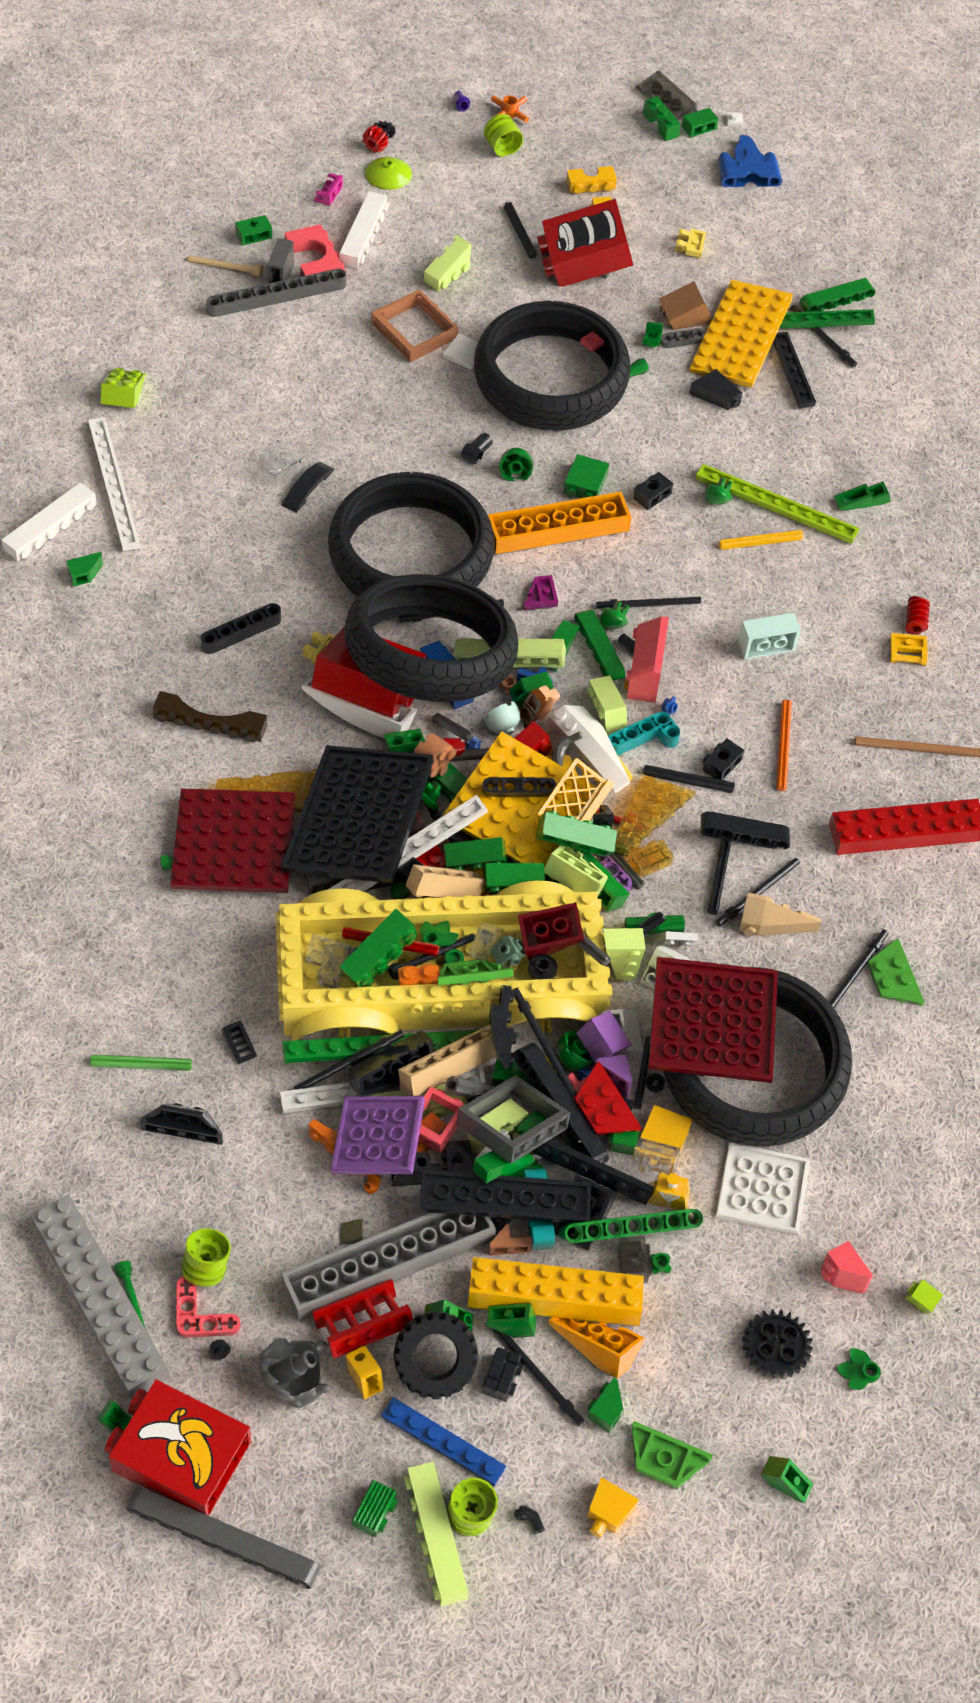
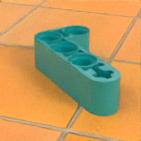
M657 712L610 734L608 738L617 756L657 737L666 747H676L679 743L680 729L667 713Z
M546 1169L524 1170V1177L547 1179ZM528 1220L529 1237H532V1250L553 1249L555 1232L551 1222Z

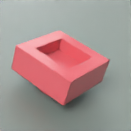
M592 331L582 337L580 343L593 352L604 345V339Z

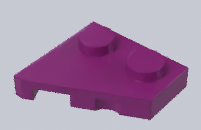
M552 575L534 577L532 587L524 603V610L558 607L559 602Z

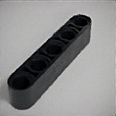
M271 603L204 632L201 635L202 651L206 654L216 653L281 623V607L276 603Z
M710 811L704 812L700 816V833L703 836L765 848L777 849V847L788 849L790 847V829L788 826Z

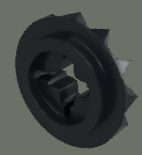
M379 120L378 123L375 122L373 127L375 125L378 128L382 127V131L386 132L385 135L389 138H392L396 133L395 125H392V122L387 123L386 120L384 122Z

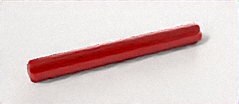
M344 927L342 937L363 942L372 932ZM414 941L411 945H406L402 950L436 957L439 953V946Z

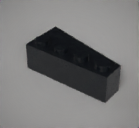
M421 1030L350 1067V1087L361 1097L400 1086L398 1069L433 1053V1039Z

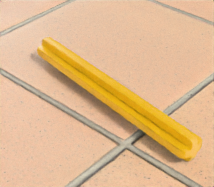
M802 530L721 539L719 540V547L721 550L797 541L803 539Z

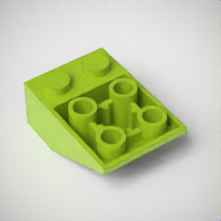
M123 368L112 369L101 384V404L135 408L146 373H141L139 370L124 371Z

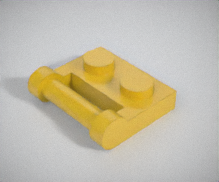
M891 633L890 662L920 663V665L926 666L927 636ZM897 652L921 654V656L897 654Z

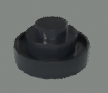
M539 954L532 957L529 961L528 973L533 980L554 979L557 975L558 965L553 957Z

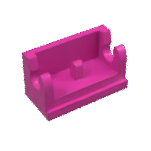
M329 173L327 177L334 180H326L321 191L316 192L317 197L314 198V201L330 206L343 187V175Z

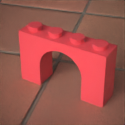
M321 224L284 232L285 240L294 241V253L315 250L324 255L323 258L317 261L300 264V276L334 269L344 270L343 262L339 261L338 253L334 251L333 243L329 241L327 231L323 229Z

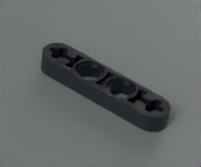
M488 777L483 781L482 792L489 797H548L557 784L554 779L548 777ZM507 783L513 784L515 789L508 791L504 785ZM529 783L533 785L534 789L527 791L523 786ZM488 784H492L493 790H489ZM546 784L549 785L550 790H547V788L545 787Z

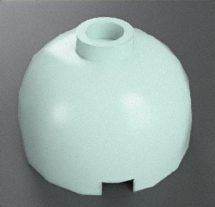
M511 701L512 705L507 706L505 703L488 712L489 717L487 718L483 716L482 719L486 727L492 733L500 734L502 731L510 735L515 732L514 728L520 721V711L514 701Z

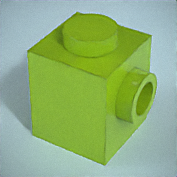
M924 1279L916 1282L913 1281L906 1290L908 1294L905 1299L927 1314L934 1310L943 1294Z

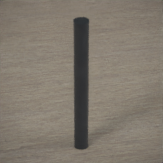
M646 1036L633 1106V1108L640 1110L642 1108L648 1073L651 1036Z

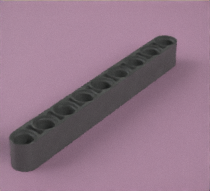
M334 269L213 295L206 300L207 314L211 317H218L342 290L346 287V272L343 269Z
M136 1487L126 1507L128 1512L140 1514L139 1517L150 1522L161 1523L160 1526L171 1531H174V1529L180 1531L181 1535L192 1540L195 1538L201 1540L204 1545L214 1549L216 1547L222 1549V1552L235 1558L236 1556L243 1558L244 1562L256 1567L257 1565L264 1567L265 1571L278 1576L280 1574L285 1576L286 1580L295 1584H304L307 1589L312 1588L321 1568L317 1562L142 1487Z

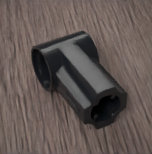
M487 433L480 434L471 444L467 443L461 451V456L477 464L476 462L482 459L483 453L493 443L490 435Z

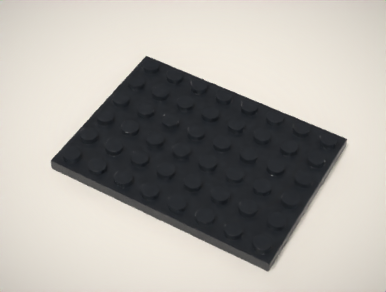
M326 745L281 865L282 871L393 884L434 762L433 755Z

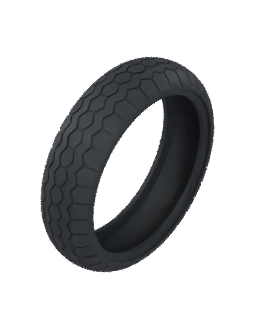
M536 301L505 311L487 326L476 346L474 371L482 394L502 415L527 427L559 431L591 424L604 417L618 404L629 382L630 357L626 344L619 332L611 323L596 312L568 302ZM593 331L604 339V345L594 352L601 357L609 372L598 384L580 393L560 396L544 395L526 390L513 383L501 372L495 360L508 346L525 338L548 335L565 337L581 342L582 337Z
M422 472L386 474L369 480L354 489L337 508L329 528V555L341 581L357 596L379 581L396 577L368 565L358 556L350 543L354 532L364 521L380 512L393 508L419 507L439 512L454 520L467 533L472 543V548L468 555L455 567L438 574V576L457 579L478 587L490 568L494 554V533L491 521L483 506L470 492L446 478ZM425 588L413 590V595L421 597L420 599L431 597L428 594L435 595V592L427 589V592H425Z
M409 574L379 581L368 587L355 599L349 609L345 622L347 649L358 668L380 686L394 693L423 701L455 702L486 694L506 679L515 664L518 654V634L507 610L483 590L466 582L444 576ZM425 588V592H427V589L435 592V595L428 594L431 597L420 599L421 597L413 595V590ZM397 616H436L468 627L481 636L491 649L481 655L462 660L427 659L395 648L383 640L372 627L384 620Z
M753 967V968L769 969V968H762V967ZM778 971L776 1006L788 1011L807 1026L815 1036L824 1057L825 1081L813 1097L797 1107L781 1112H751L734 1107L716 1097L705 1087L696 1074L664 1071L668 1087L683 1111L703 1129L724 1140L741 1145L759 1147L776 1146L796 1141L821 1127L834 1114L846 1094L851 1077L852 1052L845 1026L836 1010L820 992L803 980L788 973Z

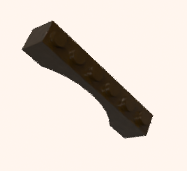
M159 691L153 706L154 718L160 722L169 721L178 726L187 725L196 730L204 729L214 734L222 733L232 738H244L249 742H261L267 727V715L247 711L231 716L210 715L190 707L178 695Z

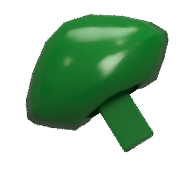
M720 477L717 485L713 483L708 484L705 488L706 500L713 505L729 502L732 499L730 489L733 482L727 480V483L724 484L726 479Z
M616 601L613 609L604 607L600 613L601 624L611 630L626 626L628 624L626 614L630 606L624 604L621 609L622 602Z

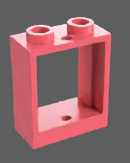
M430 1087L424 1096L423 1112L431 1100L455 1112L441 1135L421 1125L418 1142L441 1153L458 1128V1110L465 1104L459 1099L447 1096L441 1089Z

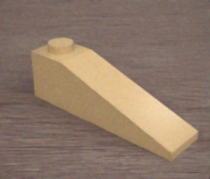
M747 893L739 932H743L748 936L819 931L822 919L803 911L795 912L790 910L789 905L784 903L780 906L773 903V899L767 896Z

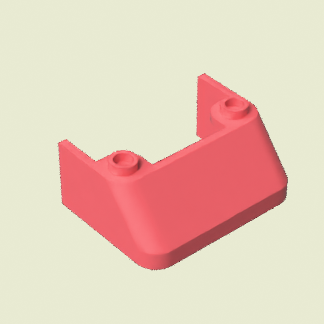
M660 616L638 624L637 628L634 627L632 638L636 640L631 670H627L626 681H629L627 699L656 703L669 617Z

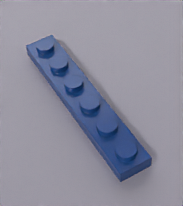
M394 1397L381 1414V1417L494 1487L506 1469V1465Z

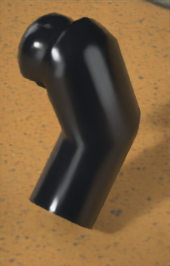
M526 1505L519 1506V1509L515 1510L514 1515L516 1519L520 1521L528 1520L534 1534L545 1531L537 1511Z

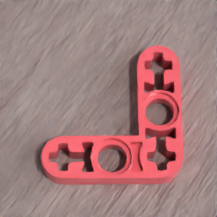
M184 1276L179 1278L177 1281V1331L180 1336L186 1338L230 1336L238 1333L241 1325L240 1319L235 1314L197 1315V1287L189 1282V1285H191L189 1287V1296H185L184 1287L181 1286H184L185 1282L189 1281ZM184 1302H190L193 1308L190 1311H183L181 1305ZM218 1320H221L222 1330H218ZM229 1320H233V1324H237L233 1325L232 1329H228V1325H224L228 1324ZM196 1321H199L200 1331H196V1327H189V1331L184 1330L183 1326L186 1322H189L190 1326H196ZM211 1321L215 1324V1327L210 1331H206L203 1329V1324Z

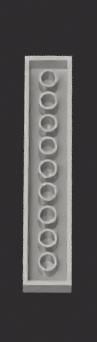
M68 1194L30 1213L37 1233L129 1399H132L140 1388L146 1391L149 1390L155 1379L161 1382L169 1379V1371L70 1195Z
M429 1213L281 1273L282 1285L299 1321L311 1316L312 1311L389 1279H392L394 1282L491 1242L495 1238L496 1229L490 1217Z

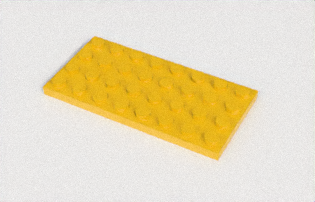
M731 279L693 359L689 372L704 376L717 369L730 382L753 388L793 299V293Z

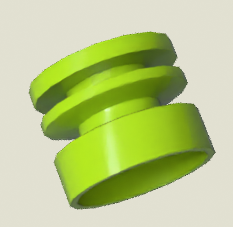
M495 115L486 123L483 134L498 156L503 157L514 154L521 148L524 137L509 115Z
M202 1228L192 1232L187 1238L181 1264V1271L185 1279L193 1285L200 1287H211L220 1283L225 1276L231 1251L229 1239L220 1231L211 1228Z
M471 1477L459 1482L455 1486L446 1508L453 1530L463 1536L470 1537L482 1534L489 1528L498 1508V1497L495 1489L481 1478ZM467 1507L470 1510L475 1509L474 1514L471 1511L467 1512Z

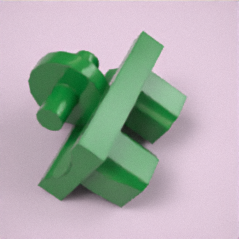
M437 782L426 783L419 804V808L422 811L431 808L433 811L438 809L436 800L440 796V785Z

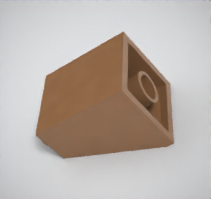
M694 281L659 299L662 304L659 308L663 315H667L664 317L668 326H672L673 330L710 324L712 321L711 315Z

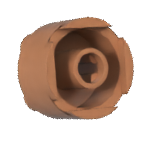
M431 733L426 736L427 740L424 743L421 741L417 745L413 753L433 755L434 762L429 777L433 778L437 775L443 776L447 772V765L456 755V750L439 736Z

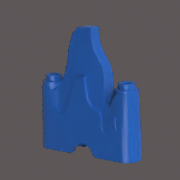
M739 135V143L735 147L734 159L726 152H722L718 157L723 187H744L745 184L750 182L758 187H778L782 184V177L775 154L767 152L763 155L758 150L753 139L748 135Z

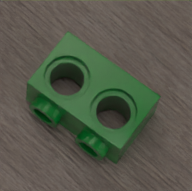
M420 728L384 734V750L413 753L417 745L421 741L424 743L426 740Z

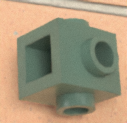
M511 936L502 937L498 941L499 943L490 948L496 963L501 964V967L505 968L519 964L521 959L526 956L522 941Z

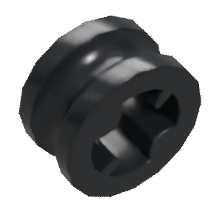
M652 1073L648 1076L646 1087L650 1092L658 1093L664 1088L665 1080L662 1075ZM654 1080H658V1084L656 1086L652 1085Z

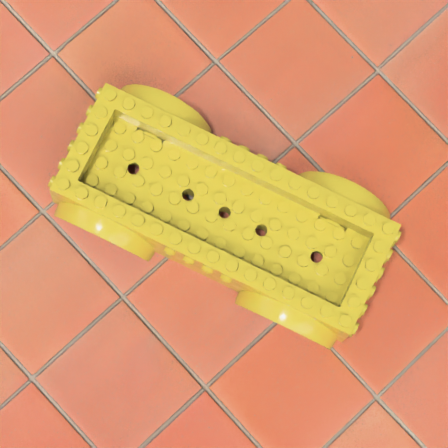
M527 881L509 886L494 896L467 895L464 897L446 896L444 898L426 897L421 899L379 900L363 891L338 888L314 893L297 904H279V912H275L279 1021H284V1036L290 1035L291 1041H296L317 1031L339 1028V1038H344V1033H346V1037H351V1027L377 1029L390 1035L400 1029L486 1027L490 1025V1004H499L501 985L511 986V990L519 988L525 1001L528 1000L532 1007L530 1010L535 1019H539V1026L543 1033H545V1024L547 1033L552 1032L551 1018H569L587 1023L591 1018L598 1016L602 1011H606L607 1007L610 1006V996H612V986L608 984L610 969L599 964L577 943L549 955L555 959L558 965L557 975L554 979L533 980L528 973L530 960L527 959V956L522 958L519 964L510 967L513 968V977L491 979L486 983L474 981L469 982L467 985L448 984L438 986V984L398 986V979L392 980L387 969L382 975L378 974L373 979L374 983L371 987H356L337 967L352 954L353 948L359 947L362 943L360 941L344 939L342 937L343 928L348 927L373 932L395 908L414 924L417 932L415 941H422L423 937L420 934V928L425 922L435 926L448 921L451 929L450 932L457 933L459 935L458 939L471 933L476 935L475 941L457 948L463 953L464 961L485 959L496 963L490 948L499 943L498 941L502 937L511 936L520 939L523 943L518 915L576 902L583 934L607 954L603 946L605 945V938L601 929L604 924L603 916H600L599 913L601 911V899H597V891L574 892L570 888L555 882ZM401 950L402 954L400 957L392 960L388 966L394 963L404 964L424 954ZM445 954L417 967L419 968L427 964L439 966L440 974L441 969H443ZM513 998L512 1003L509 1002L508 1011H511L510 1023L506 1024V1027L527 1021L524 1014L520 1013L515 998Z

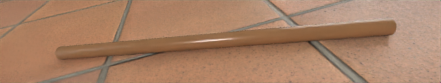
M855 736V745L980 757V748Z

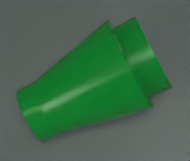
M638 358L630 365V377L645 374L649 370L648 363L644 358Z

